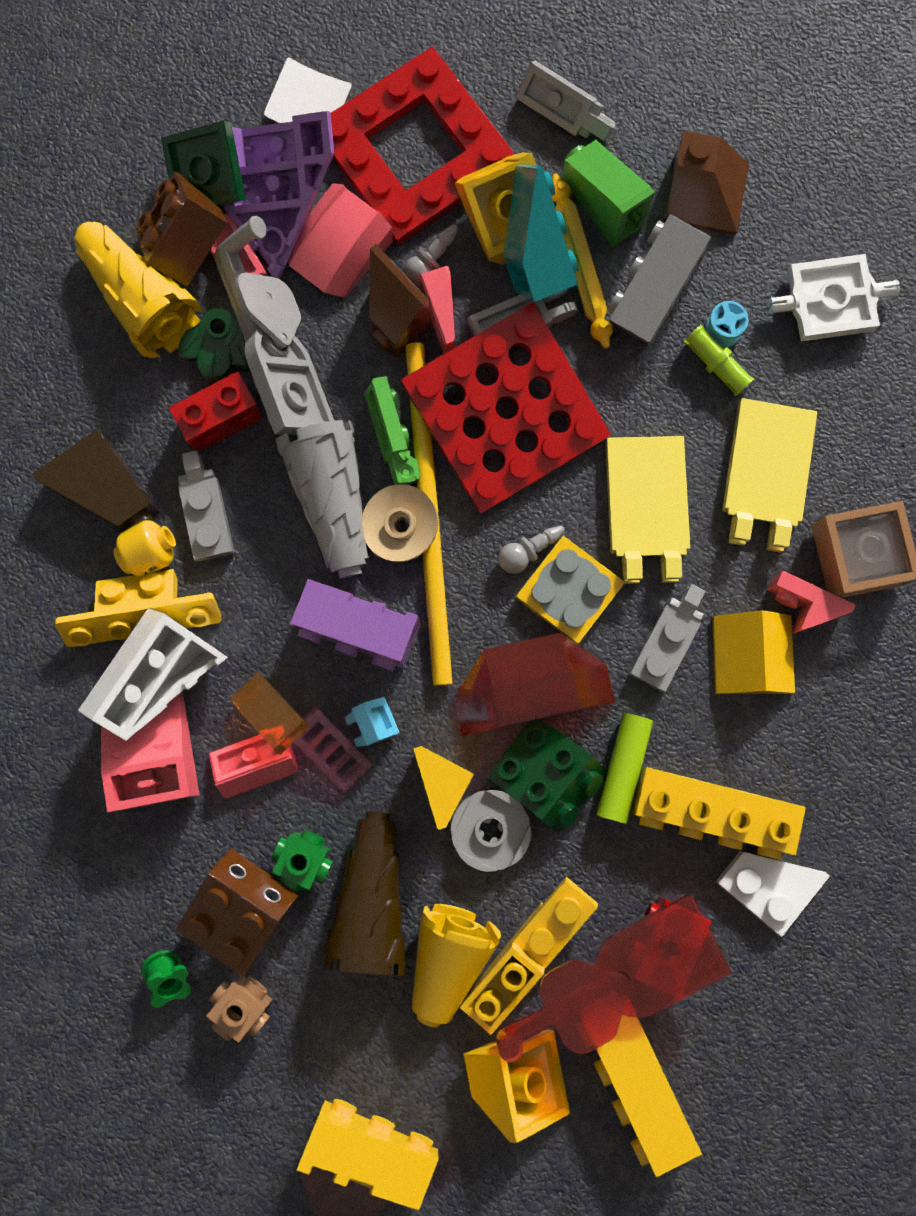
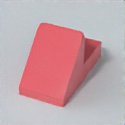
M781 571L773 576L766 590L776 595L775 600L790 608L802 607L793 625L792 634L853 612L856 606L785 571Z

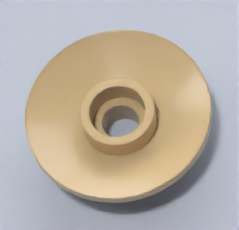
M392 485L380 490L369 500L362 515L365 542L376 555L388 561L405 562L419 557L431 546L437 534L438 515L433 502L423 491L410 485ZM404 519L408 520V529L405 532H398V523Z

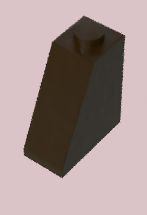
M98 429L32 473L34 478L49 490L122 531L145 520L153 521V516L160 512L113 445Z

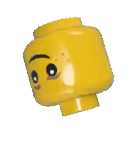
M145 520L118 535L116 547L114 548V557L119 567L126 574H133L143 578L145 575L155 573L172 563L174 558L173 548L176 546V541L166 526L160 527L151 520Z

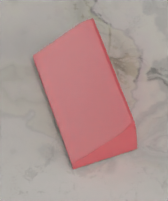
M284 726L209 753L215 786L224 798L236 796L296 774L299 771Z

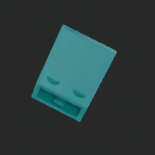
M520 164L516 166L503 257L514 292L536 302L578 285L574 274L578 272V264L572 250H567L563 235L567 234V227L563 215L560 211H556L552 196L555 195V186L548 171L544 172L543 166Z

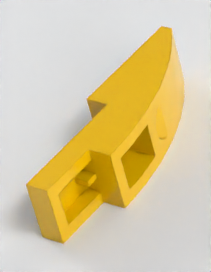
M566 877L544 903L541 902L484 972L459 1008L492 1035L544 975V970L595 912L598 908V903Z

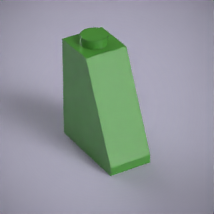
M597 140L585 147L583 145L577 146L570 151L565 158L562 180L570 185L571 192L612 247L616 246L643 228L655 193L653 189Z

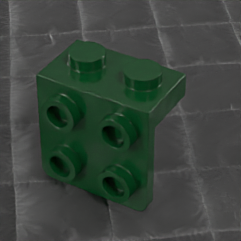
M534 717L490 770L489 777L495 784L559 835L564 828L570 826L575 821L579 808L586 799L600 789L607 771L593 755L540 717Z

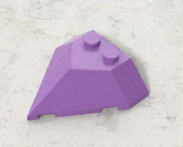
M330 111L294 115L291 122L243 129L232 127L246 202L225 206L224 208L238 228L247 223L252 216H258L264 221L266 225L265 237L263 239H254L249 244L254 251H259L269 265L267 270L272 277L278 279L282 276L334 155Z

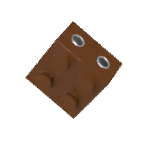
M231 848L207 874L177 926L176 931L244 978L269 944L299 894Z

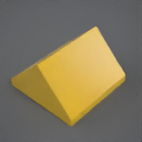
M761 610L712 617L715 694L795 693L791 615Z
M422 746L413 748L437 829L446 828L474 774Z

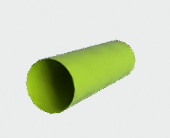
M622 713L596 813L597 816L625 824L628 823L653 720L629 713Z

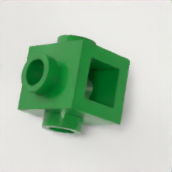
M303 829L302 834L298 832L290 834L288 840L282 837L271 857V860L277 862L272 873L280 876L279 881L293 891L301 892L303 887L310 890L315 886L316 882L324 883L333 864V861L328 859L332 848L323 845L326 840L325 838L306 829ZM297 854L303 855L307 860V865L303 870L293 866L292 861Z

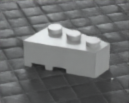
M671 214L665 223L658 221L647 240L648 243L652 244L645 258L637 257L627 277L632 279L625 293L619 290L609 305L607 311L612 313L609 319L610 322L650 345L674 306L683 287L686 286L691 278V274L700 258H703L708 250L711 237Z

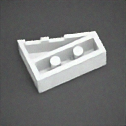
M148 608L78 711L122 739L127 740L167 708L166 704L184 689L189 690L198 682L196 679L215 664L219 665L228 657L164 613Z

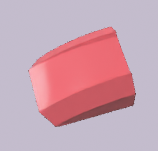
M333 183L305 220L289 257V266L324 293L347 297L370 269V248L377 244L384 252L393 242L392 227L379 211L374 210L350 192L343 184Z

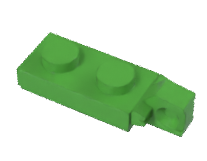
M386 376L373 378L364 396L384 464L388 463L394 485L414 484L420 479L418 460L410 456V451L407 450L409 434L406 426L400 424L397 414L399 403L396 391L393 388L390 389Z

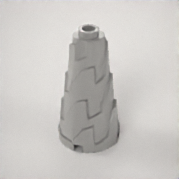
M337 420L295 429L298 440L289 442L287 433L281 435L276 439L278 453L283 457L290 481L302 504L307 521L316 535L326 568H330L331 573L338 572L339 579L362 574L361 566L366 565L365 558H368L362 526V503L359 492L358 464L354 447L355 432L352 422L348 420L344 426L343 420Z

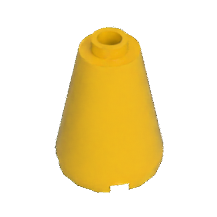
M434 904L432 911L429 910L428 906L423 908L420 916L412 1010L417 1015L418 1021L424 1025L439 1027L440 1024H447L451 1021L499 945L501 939L500 930L488 920L485 927L474 922L477 914L446 904Z

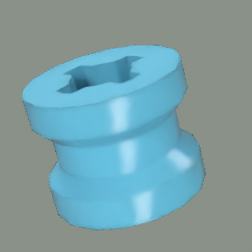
M724 301L717 304L712 310L704 329L722 348L730 347L736 344L746 330L749 322L748 313L739 303ZM719 326H724L725 328H728L729 332L722 328H719Z

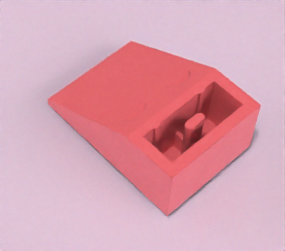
M183 691L166 704L167 708L127 740L101 726V774L107 812L123 811L200 795Z

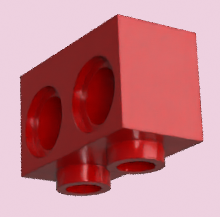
M238 371L169 407L185 440L194 451L197 450L198 452L263 419L257 404Z

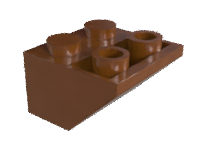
M174 171L169 181L165 179L159 185L155 194L156 202L149 213L146 211L141 215L135 230L146 264L188 286L227 225V221L217 205L182 175Z

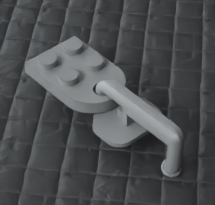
M252 216L247 223L239 227L217 247L215 261L246 341V359L274 434L283 435L287 433L288 435H297L295 429L334 421L310 356L302 343L294 336L301 321V314L292 291L278 278L246 273L238 252L252 240L263 239L266 235L264 221L258 216Z

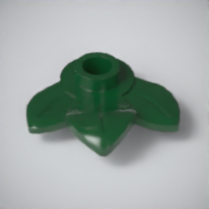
M214 308L208 310L202 316L199 325L186 330L180 339L179 357L182 359H197L199 371L210 385L220 381L230 369L231 364L242 370L251 371L245 355L246 341L242 332L238 331L235 317L225 309ZM215 321H223L225 323V330L221 334H215L211 330V326Z

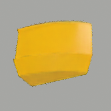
M522 152L506 157L469 175H465L455 182L469 220L490 262L505 264L503 253L516 166L520 164L536 166L532 153Z

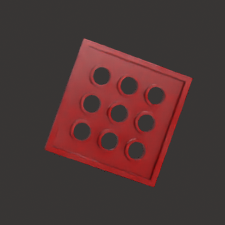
M534 302L402 378L400 381L479 515L611 436ZM515 346L525 348L529 354L528 364L524 366L514 365L509 359V350ZM483 365L492 367L497 375L496 382L489 386L482 385L476 378V369ZM534 379L544 381L549 389L548 396L542 400L533 398L528 389L530 381ZM448 385L459 386L464 392L463 402L458 405L448 404L443 398V389ZM506 398L514 402L516 414L513 418L504 419L497 414L496 403L498 400ZM560 412L566 416L568 427L565 432L557 433L549 427L548 418L551 413ZM468 418L480 420L484 426L483 435L477 439L467 437L463 432V422ZM526 431L534 436L536 446L532 452H522L518 449L515 442L518 433ZM496 451L502 456L504 463L500 471L490 472L484 467L483 456L486 452Z

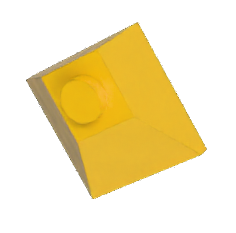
M545 1030L492 1041L463 1054L472 1098L510 1143H518L570 1114L554 1030Z

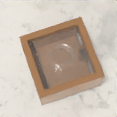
M903 501L827 515L811 525L828 592L844 598L905 586L916 581V550Z

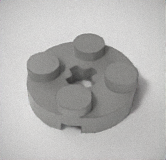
M498 790L478 791L464 799L457 807L451 822L452 842L460 858L469 866L485 872L502 870L517 863L527 851L531 840L529 817L522 804L511 795ZM492 819H496L499 821L497 828L502 831V835L499 839L492 837L487 842L482 839L484 832L479 827L482 822L489 824Z

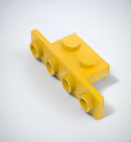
M174 569L149 573L143 578L132 575L96 581L94 612L57 617L55 627L67 647L127 639L148 608L164 613L184 628L203 627L220 623L221 613L212 593L177 598V577Z

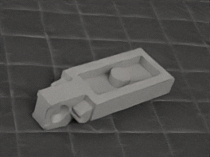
M531 62L515 96L516 99L574 136L581 135L587 138L592 133L603 141L611 137L617 123L601 113L604 106L597 102L596 98L539 62Z
M197 450L183 453L182 458L186 475L178 476L180 484L178 488L194 560L200 562L234 554L219 480L215 477L213 469H204L202 456L198 455Z
M691 584L685 590L680 601L673 597L671 598L668 605L663 607L629 675L662 693L666 692L701 625L700 621L704 614L696 609L705 590Z

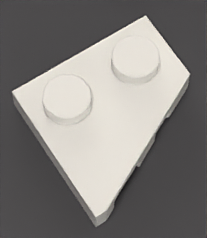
M739 851L715 882L777 935L782 937L830 876L823 871Z

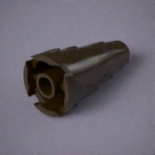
M366 812L365 819H359L357 822L352 850L348 851L342 889L336 902L332 929H329L325 952L322 956V970H332L333 959H337L336 969L339 972L391 975L392 964H394V975L404 976L405 935H402V906L399 897L400 854L397 853L396 823L389 821L390 814Z

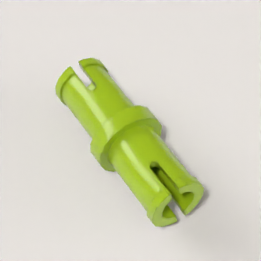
M702 325L697 327L685 339L684 344L688 345L707 365L705 369L709 374L714 372L735 396L754 380L730 356L733 352L728 347L723 349Z

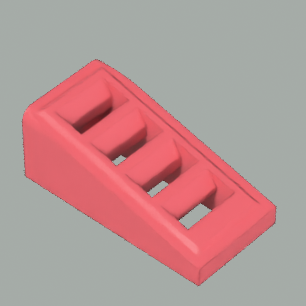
M448 266L423 273L420 277V291L429 300L430 319L443 354L455 348L451 274Z

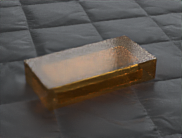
M259 672L229 699L273 750L280 755L309 727L304 719Z

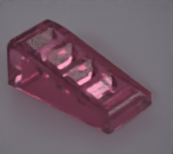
M317 706L313 707L288 732V737L343 793L373 766ZM319 722L323 727L306 741L303 736ZM331 734L334 739L317 753L314 748ZM342 745L346 750L329 765L325 760ZM353 756L357 762L340 777L336 772Z

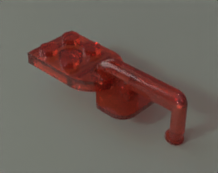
M686 894L610 935L596 952L593 964L579 959H572L549 971L540 983V996L544 1007L504 1027L496 1034L497 1049L501 1058L507 1062L517 1061L523 1053L522 1042L554 1025L568 1049L576 1053H588L614 1039L622 1015L635 1018L654 1015L732 973L692 896ZM617 970L625 972L628 975V978L622 972H618Z

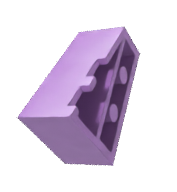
M309 579L306 582L290 623L299 630L297 636L315 644H320L321 639L336 643L335 651L353 658L357 657L358 652L373 657L372 665L391 672L394 671L395 666L405 668L421 626L419 616L407 612L405 616L386 609L385 604L376 601L370 603L354 597L349 592Z

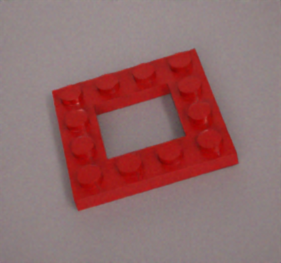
M433 46L331 112L334 145L332 159L363 201L374 210L379 211L390 224L393 232V241L397 246L462 203L455 185L456 181L465 175L515 155ZM425 102L463 153L405 190L369 142L368 138Z

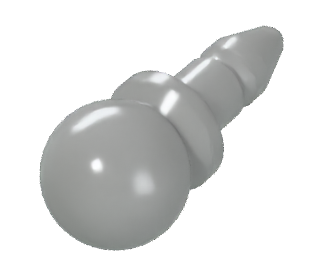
M453 224L439 234V238L435 239L428 247V251L420 248L418 250L419 256L411 257L405 263L403 272L416 287H420L421 274L440 267L436 259L440 258L447 250V246H450L454 241L458 231L457 225Z
M564 527L548 528L542 534L536 535L529 541L522 537L518 543L505 545L498 555L499 565L505 572L510 574L522 572L527 567L529 561L535 562L538 559L536 552H540L548 547V544H553L558 540L565 530Z

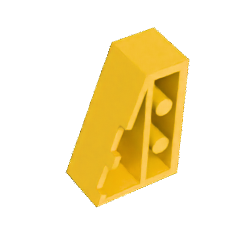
M334 1099L333 1103L325 1100L297 1171L309 1174L312 1166L335 1173L333 1177L334 1183L347 1186L348 1181L351 1180L370 1188L369 1193L373 1196L419 1210L438 1162V1149L432 1147L434 1142L417 1132H411L407 1136L395 1131V1124L380 1116L373 1115L371 1120L356 1114L357 1108L343 1100Z

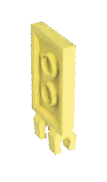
M745 398L739 401L722 511L728 512L727 515H733L728 543L744 546L746 541H749L751 538L753 519L770 522L766 550L782 553L784 548L789 547L792 526L797 527L803 518L817 411Z
M684 436L607 438L605 446L610 554L616 553V557H622L623 581L625 584H639L640 580L643 579L641 556H660L662 583H677L678 579L682 578L681 555H687L690 549Z

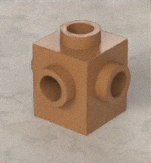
M240 975L232 984L224 980L209 999L214 1004V1007L206 1017L213 1022L211 1027L219 1036L229 1041L233 1038L239 1043L247 1032L254 1037L270 1016L264 1010L273 999L267 995L266 988L252 977L246 978L244 976L243 978ZM230 1006H239L242 1009L243 1016L241 1017Z

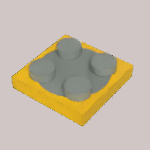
M563 535L516 595V599L578 645L625 582Z

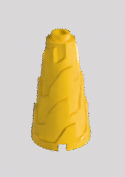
M85 222L76 229L74 237L77 248L76 253L89 269L92 278L104 295L110 309L128 333L132 345L140 354L148 358L161 357L156 349L164 347L168 353L176 350L185 331L198 326L200 323V319L196 316L195 311L202 313V309L196 299L185 288L181 289L169 276L146 264L144 256L135 253L108 226H103L98 222Z

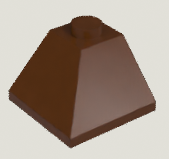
M683 131L675 153L662 222H666L671 214L694 228L736 235L749 163L721 137Z
M375 244L370 248L369 318L372 329L370 336L383 352L389 349L398 358L406 351L405 347L407 344L415 343L430 330L429 300Z

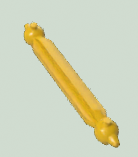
M555 173L552 175L555 186V195L552 196V200L556 203L555 210L561 212L566 223L567 234L563 235L567 250L571 249L577 260L578 272L574 273L578 284L576 286L585 316L592 322L590 333L604 348H609L613 326L609 320L605 319L607 312L606 303L576 205L569 199L571 187Z

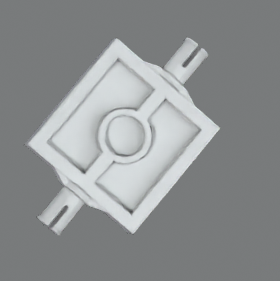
M865 254L791 264L787 270L791 288L790 295L769 298L768 308H770V314L792 311L797 319L801 341L872 332L880 326L876 308L878 298L897 297L900 293V286H898V280L876 283L869 272Z

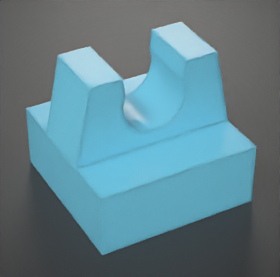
M385 697L364 702L352 708V712L345 717L347 725L357 722L362 733L360 737L354 739L356 747L368 746L400 733Z

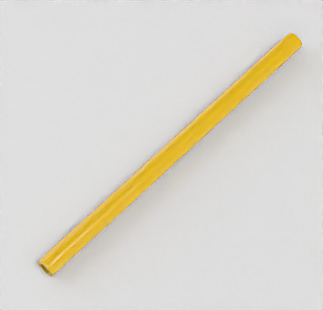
M410 343L405 347L408 375L426 365L423 343ZM410 400L414 458L418 460L420 479L416 482L417 488L431 499L438 515L432 435ZM438 515L436 537L431 546L422 554L433 686L453 684Z

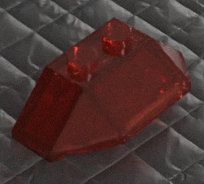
M562 633L483 650L453 698L462 737L615 703L606 664Z

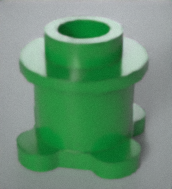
M164 950L152 954L144 961L141 967V976L144 982H146L148 989L152 991L149 1000L153 1007L161 1008L167 1002L175 999L182 1000L189 996L191 987L186 982L188 971L182 965L179 954L174 951Z

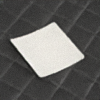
M287 58L264 115L278 123L291 122L294 115L330 111L331 113L345 103L352 84L319 73L291 58Z

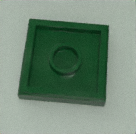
M220 121L161 137L169 179L174 171L179 173L219 208L246 202L231 122Z

